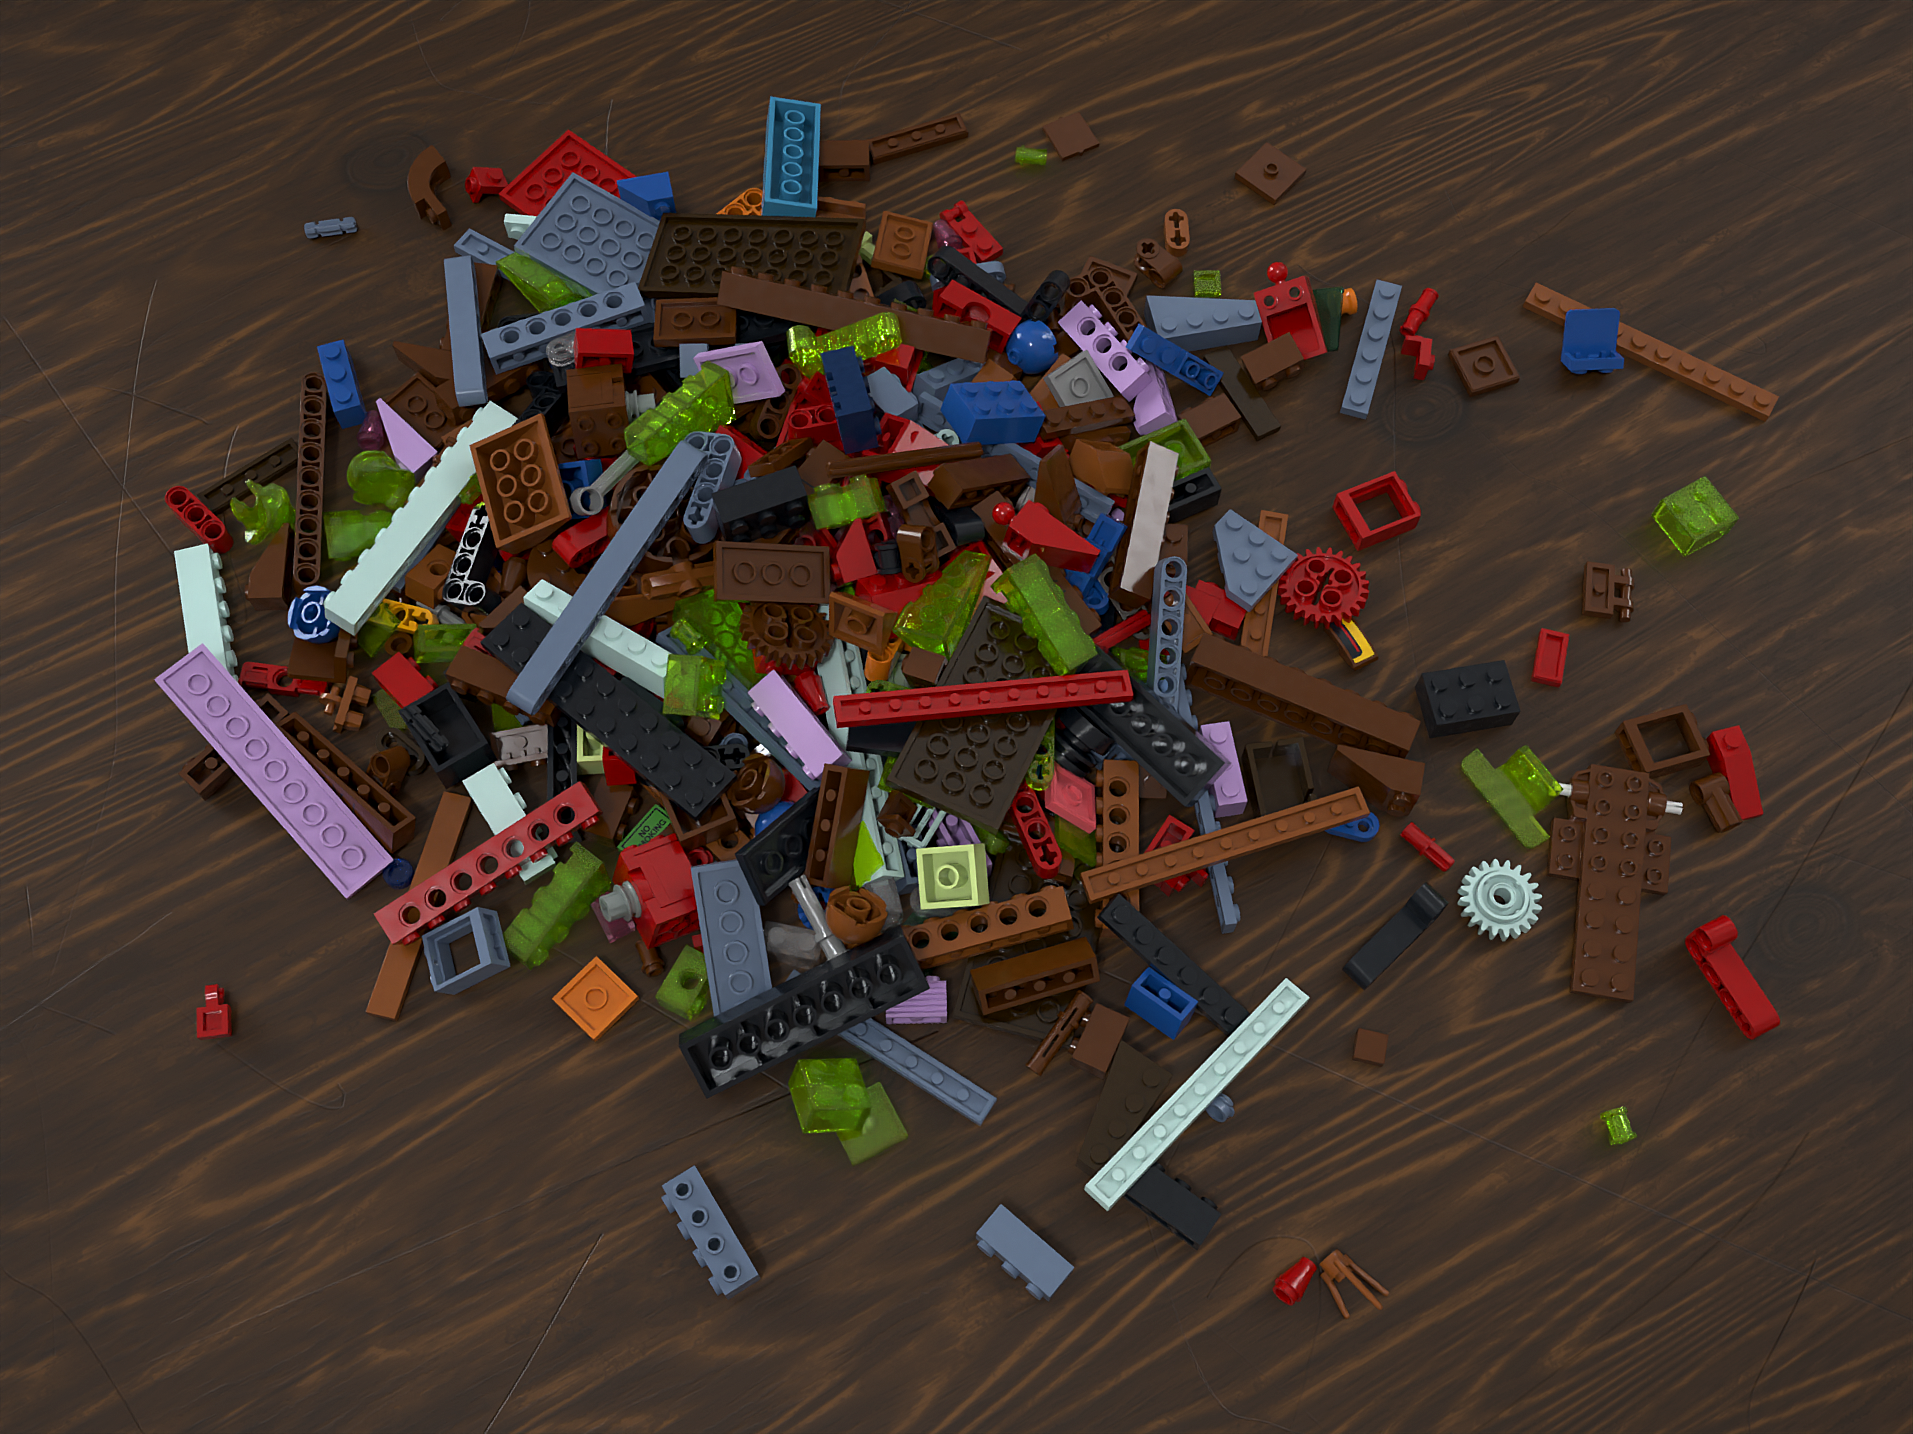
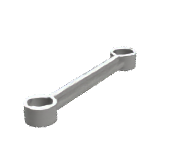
M685 396L667 399L662 406V415L590 486L580 487L573 491L570 497V505L573 511L581 516L595 515L600 512L604 504L603 497L675 425L686 424L692 420L694 406L690 399ZM675 401L681 404L679 406L681 408L680 420L675 418L672 411ZM585 491L590 493V511H586L581 505V495Z

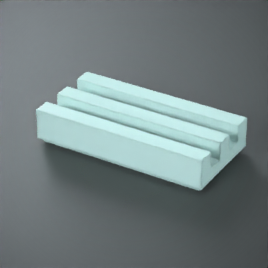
M919 800L916 804L918 808L910 822V825L913 824L914 820L916 819L917 815L919 814L920 810L925 804L924 802ZM931 805L917 826L914 836L897 839L906 841L910 847L926 848L947 812L942 810L939 812L922 842L917 840L936 809Z

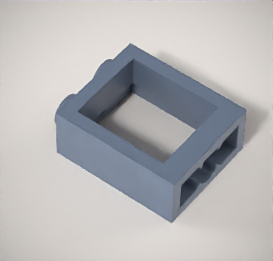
M477 907L422 935L424 954L428 961L431 974L430 980L434 992L455 995L510 967L497 911ZM473 931L481 964L456 976L449 943Z

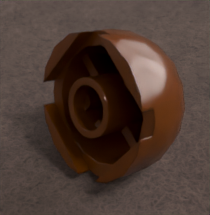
M762 753L753 754L742 761L745 765L740 771L736 769L733 771L737 775V780L726 791V796L732 802V805L747 814H763L770 811L782 800L786 780L782 769L777 763Z

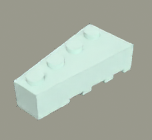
M492 763L462 781L494 835H497L526 816L523 809L527 805L519 792L513 795L509 789L508 784L512 781L503 767L498 770L495 764ZM540 826L536 830V837L539 841H542L538 835L543 832ZM521 841L514 842L510 848L513 857L520 856L524 850ZM553 847L547 850L549 854L536 863L529 861L521 866L523 871L519 875L525 885L556 867L554 859L558 855Z

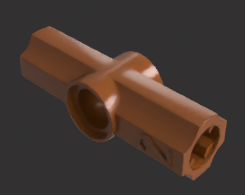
M685 561L672 566L668 570L644 574L641 577L642 593L648 600L677 595L678 598H687L704 589L714 588L713 561L699 564Z

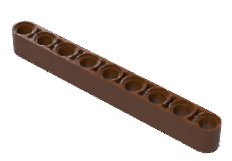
M317 372L305 374L301 381L293 588L299 596L306 593L303 590L307 587L319 586L327 384L325 377ZM313 434L316 437H309L307 435ZM307 458H315L316 460L310 461ZM312 481L315 484L310 485L306 484L305 482ZM311 505L314 506V508L308 509L304 506ZM305 529H310V530H313L314 532H312V533H305L303 530H305ZM308 553V554H311V555H313V556L310 557V558H306V557H303L302 555ZM309 578L313 581L306 583L302 582L301 579Z

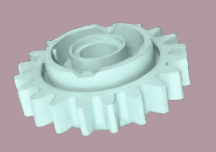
M1497 859L1492 861L1490 867L1485 861H1482L1479 869L1473 866L1469 871L1470 876L1465 875L1461 882L1465 886H1461L1457 893L1464 897L1459 899L1457 905L1467 907L1463 910L1461 916L1472 917L1468 926L1472 927L1478 924L1479 935L1488 930L1490 940L1497 933L1500 934L1502 941L1509 937V933L1514 939H1517L1521 931L1527 933L1531 928L1530 924L1534 925L1538 920L1535 914H1538L1542 907L1535 903L1539 902L1542 895L1533 893L1538 887V883L1529 884L1527 882L1531 877V873L1523 876L1520 875L1521 865L1511 870L1509 860L1502 867L1499 866ZM1494 895L1501 896L1505 900V905L1497 903Z

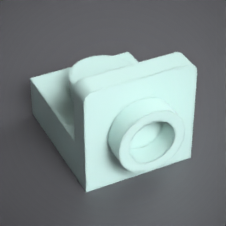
M505 214L504 224L508 237L519 240L536 219V216Z

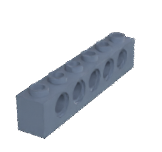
M632 282L519 320L515 323L482 333L481 336L497 375L549 357L548 347L574 341L575 328L624 330L649 323L650 321L636 282Z

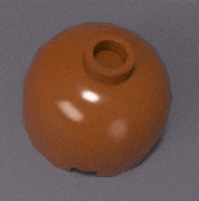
M851 886L836 888L830 893L826 906L825 920L829 931L846 944H863L873 940L885 925L888 912L885 911L887 907L885 901L867 889L860 888L858 893L850 891Z

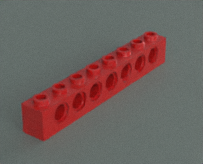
M579 781L374 913V916L392 945H401L402 943L404 946L410 945L420 938L419 932L429 927L432 930L446 921L445 915L453 910L458 913L472 904L470 899L479 893L481 896L489 894L498 887L496 883L504 877L509 880L523 871L521 866L527 862L532 861L536 863L549 854L547 850L555 844L560 847L574 838L572 833L578 829L583 828L587 830L600 821L598 817L603 814V811L585 783ZM572 808L575 812V818L571 823L564 824L561 820V814L565 809ZM546 824L549 828V835L545 840L539 841L536 837V830L540 825ZM516 841H521L524 846L523 853L518 857H513L510 852L511 845ZM494 857L498 862V868L494 873L489 874L485 870V863L489 858ZM469 874L472 878V885L464 891L461 889L459 881L463 875ZM442 890L446 894V902L443 906L437 907L434 903V896L438 891ZM413 907H417L420 911V919L415 924L411 923L408 919V913Z

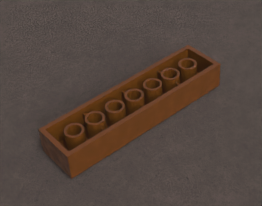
M1205 632L1193 655L1185 685L1337 747L1339 744L1403 759L1407 756L1421 721L1415 719L1407 712L1395 711L1380 701L1368 700L1353 690L1341 689L1326 679L1314 678L1299 668H1290L1280 664L1273 657H1263L1253 653L1246 646H1236L1225 641L1219 635H1209Z

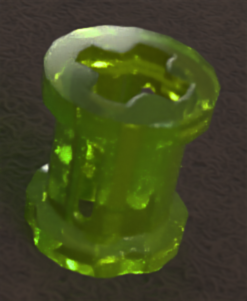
M689 617L678 620L670 631V636L673 639H678L686 647V652L689 655H695L701 651L708 642V636L705 633H700L692 625V620Z
M1627 1107L1615 1108L1600 1114L1601 1120H1605L1611 1136L1609 1140L1610 1145H1617L1638 1138L1636 1132H1632L1626 1116L1628 1113Z

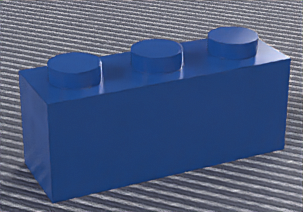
M344 340L317 346L333 412L341 428L345 429L369 422L353 360Z

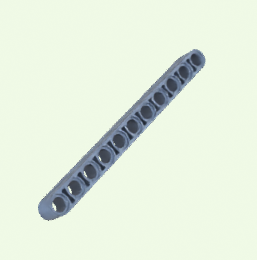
M684 440L678 443L509 689L506 696L507 701L532 716L539 711L705 467L708 460L706 453Z

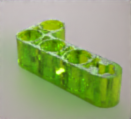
M892 312L874 315L818 337L814 335L810 328L803 325L789 328L786 334L790 360L804 376L809 378L816 371L822 375L825 374L820 353L854 346L856 357L862 356V360L895 349L902 342L898 316Z

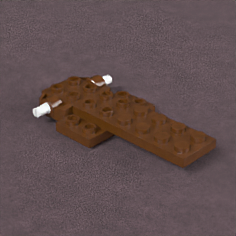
M1591 764L1587 769L1577 771L1571 777L1568 784L1552 782L1551 794L1566 796L1568 820L1555 817L1551 820L1546 876L1579 881L1570 993L1631 1003L1634 1000L1641 892L1663 896L1668 893L1671 837L1655 834V830L1665 812L1680 815L1683 809L1681 808L1683 806L1681 802L1667 801V796L1664 794L1662 786L1649 778L1650 773Z

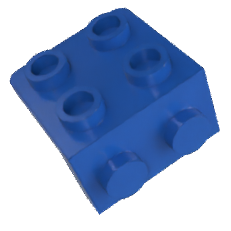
M1616 308L1569 310L1566 313L1561 362L1572 373L1584 374L1587 373V370L1610 373L1614 369H1623L1624 358L1616 351L1620 319L1619 310Z

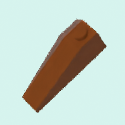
M634 570L604 615L625 627L633 626L714 594V588L704 589L687 598H678L677 595L648 600L647 597H644L641 590V577L644 573Z

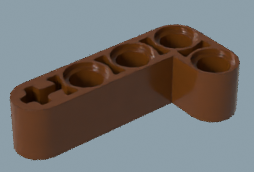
M1096 267L1070 279V286L1065 293V306L1071 310L1081 300L1087 307L1091 304L1095 305L1105 323L1109 322L1118 332L1115 338L1119 342L1124 339L1128 343L1138 324L1146 327L1109 269ZM1134 352L1131 354V356L1135 360H1137L1139 357L1142 360H1145V358L1139 356Z

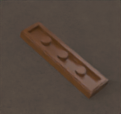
M956 113L867 139L869 140L870 158L873 165L967 138L968 130L960 113Z

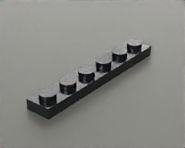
M1115 894L1097 916L1105 926L1158 974L1197 1000L1196 1009L1227 1037L1251 1015L1120 894Z

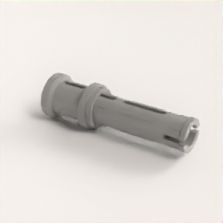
M806 875L791 881L789 886L815 932L813 940L815 943L820 944L827 957V961L849 951L850 949H846L843 942L829 931L825 920V912Z

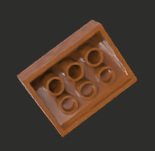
M540 413L469 445L497 549L513 555L541 543L572 518L544 414Z

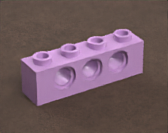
M1081 300L1058 323L1083 351L1088 350L1096 366L1130 402L1153 381L1147 374L1150 368L1140 357L1135 360L1131 356L1133 352L1125 347L1127 342L1124 339L1119 342L1115 338L1118 332L1109 322L1105 325L1101 323L1099 319L1102 315L1092 304L1087 307ZM1092 328H1095L1091 335H1087ZM1111 345L1110 350L1106 353H1103L1104 349L1107 346ZM1127 363L1126 368L1119 371L1120 366Z

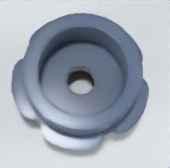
M1222 1093L1205 1109L1208 1115L1218 1122H1225L1227 1118L1233 1117L1235 1113L1232 1100Z

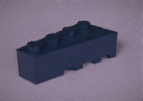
M854 346L820 353L845 455L879 447L877 435H881L882 432L878 417L873 418V414H876L873 397H868L867 394L871 393L867 376L862 377V373H865L862 356L856 357Z

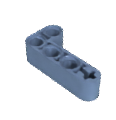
M694 431L688 434L684 441L706 453L708 460L697 478L683 521L693 540L704 544L714 539L719 527L711 493L734 485L742 457L731 436Z

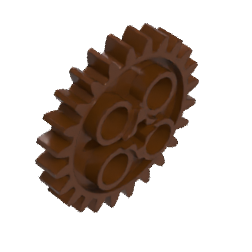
M776 603L746 604L739 622V632L743 633L741 640L748 641L747 649H756L755 657L764 655L766 656L765 663L774 660L778 668L782 663H786L789 670L792 669L793 664H796L803 670L805 663L810 667H814L815 661L822 663L824 657H828L835 638L829 635V620H825L827 614L817 613L819 607L817 605L809 607L807 605Z

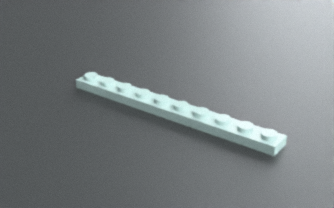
M1285 978L1085 1185L1084 1190L1105 1210L1109 1211L1299 1012L1310 997Z

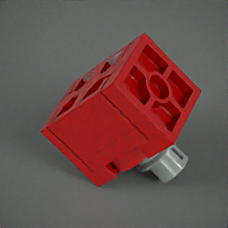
M675 833L668 836L658 835L646 844L640 846L631 845L623 849L619 854L612 879L615 884L613 892L599 898L602 914L608 922L620 918L627 922L631 919L634 920L647 949L700 930L691 873L692 865Z

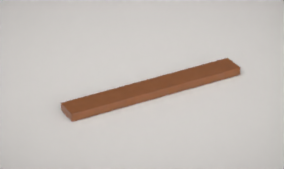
M443 792L409 891L452 864L474 802L472 797ZM442 890L438 891L434 896L436 906L440 900ZM413 907L408 913V919L413 924L420 919V911L417 907ZM429 927L419 932L420 938L410 945L404 946L403 943L401 945H392L390 942L366 1010L368 1015L393 1021L398 1020L424 946L422 935L428 933Z

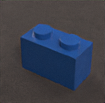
M1148 967L1131 986L1124 1005L1174 1040L1190 1022L1198 1001Z

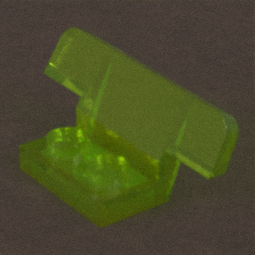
M1527 745L1519 748L1505 764L1496 769L1492 767L1478 748L1462 760V771L1525 848H1535L1550 838L1533 816L1546 808L1564 789Z

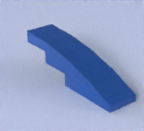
M1100 513L1089 536L1084 538L1101 551L1091 571L1084 573L1064 569L1066 573L1065 578L1071 586L1075 585L1078 587L1083 595V600L1098 579L1127 529L1126 525L1105 513Z

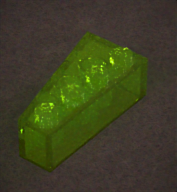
M708 360L700 366L701 371L695 376L689 375L682 381L683 386L674 393L669 392L662 397V402L655 409L649 408L623 430L628 455L650 466L669 456L678 443L684 440L688 434L694 431L712 433L720 425H727L736 420L729 371Z
M714 589L676 601L672 616L674 624L679 623L749 691L768 675L755 672L752 649L746 648L748 641L741 640L743 633L739 632V622L743 611L737 602H714Z
M577 841L570 848V851L574 854L567 863L559 862L553 870L555 874L552 882L548 886H540L532 899L533 906L530 910L523 908L503 934L506 950L529 970L545 961L551 947L556 942H562L568 935L569 928L576 920H582L589 912V906L595 899L604 896L610 888L611 879L603 862Z

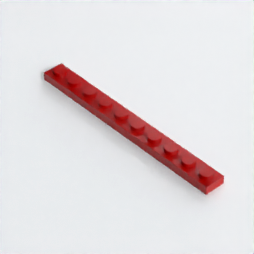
M1128 670L839 695L833 696V707L837 728L1129 702L1132 701L1134 695Z

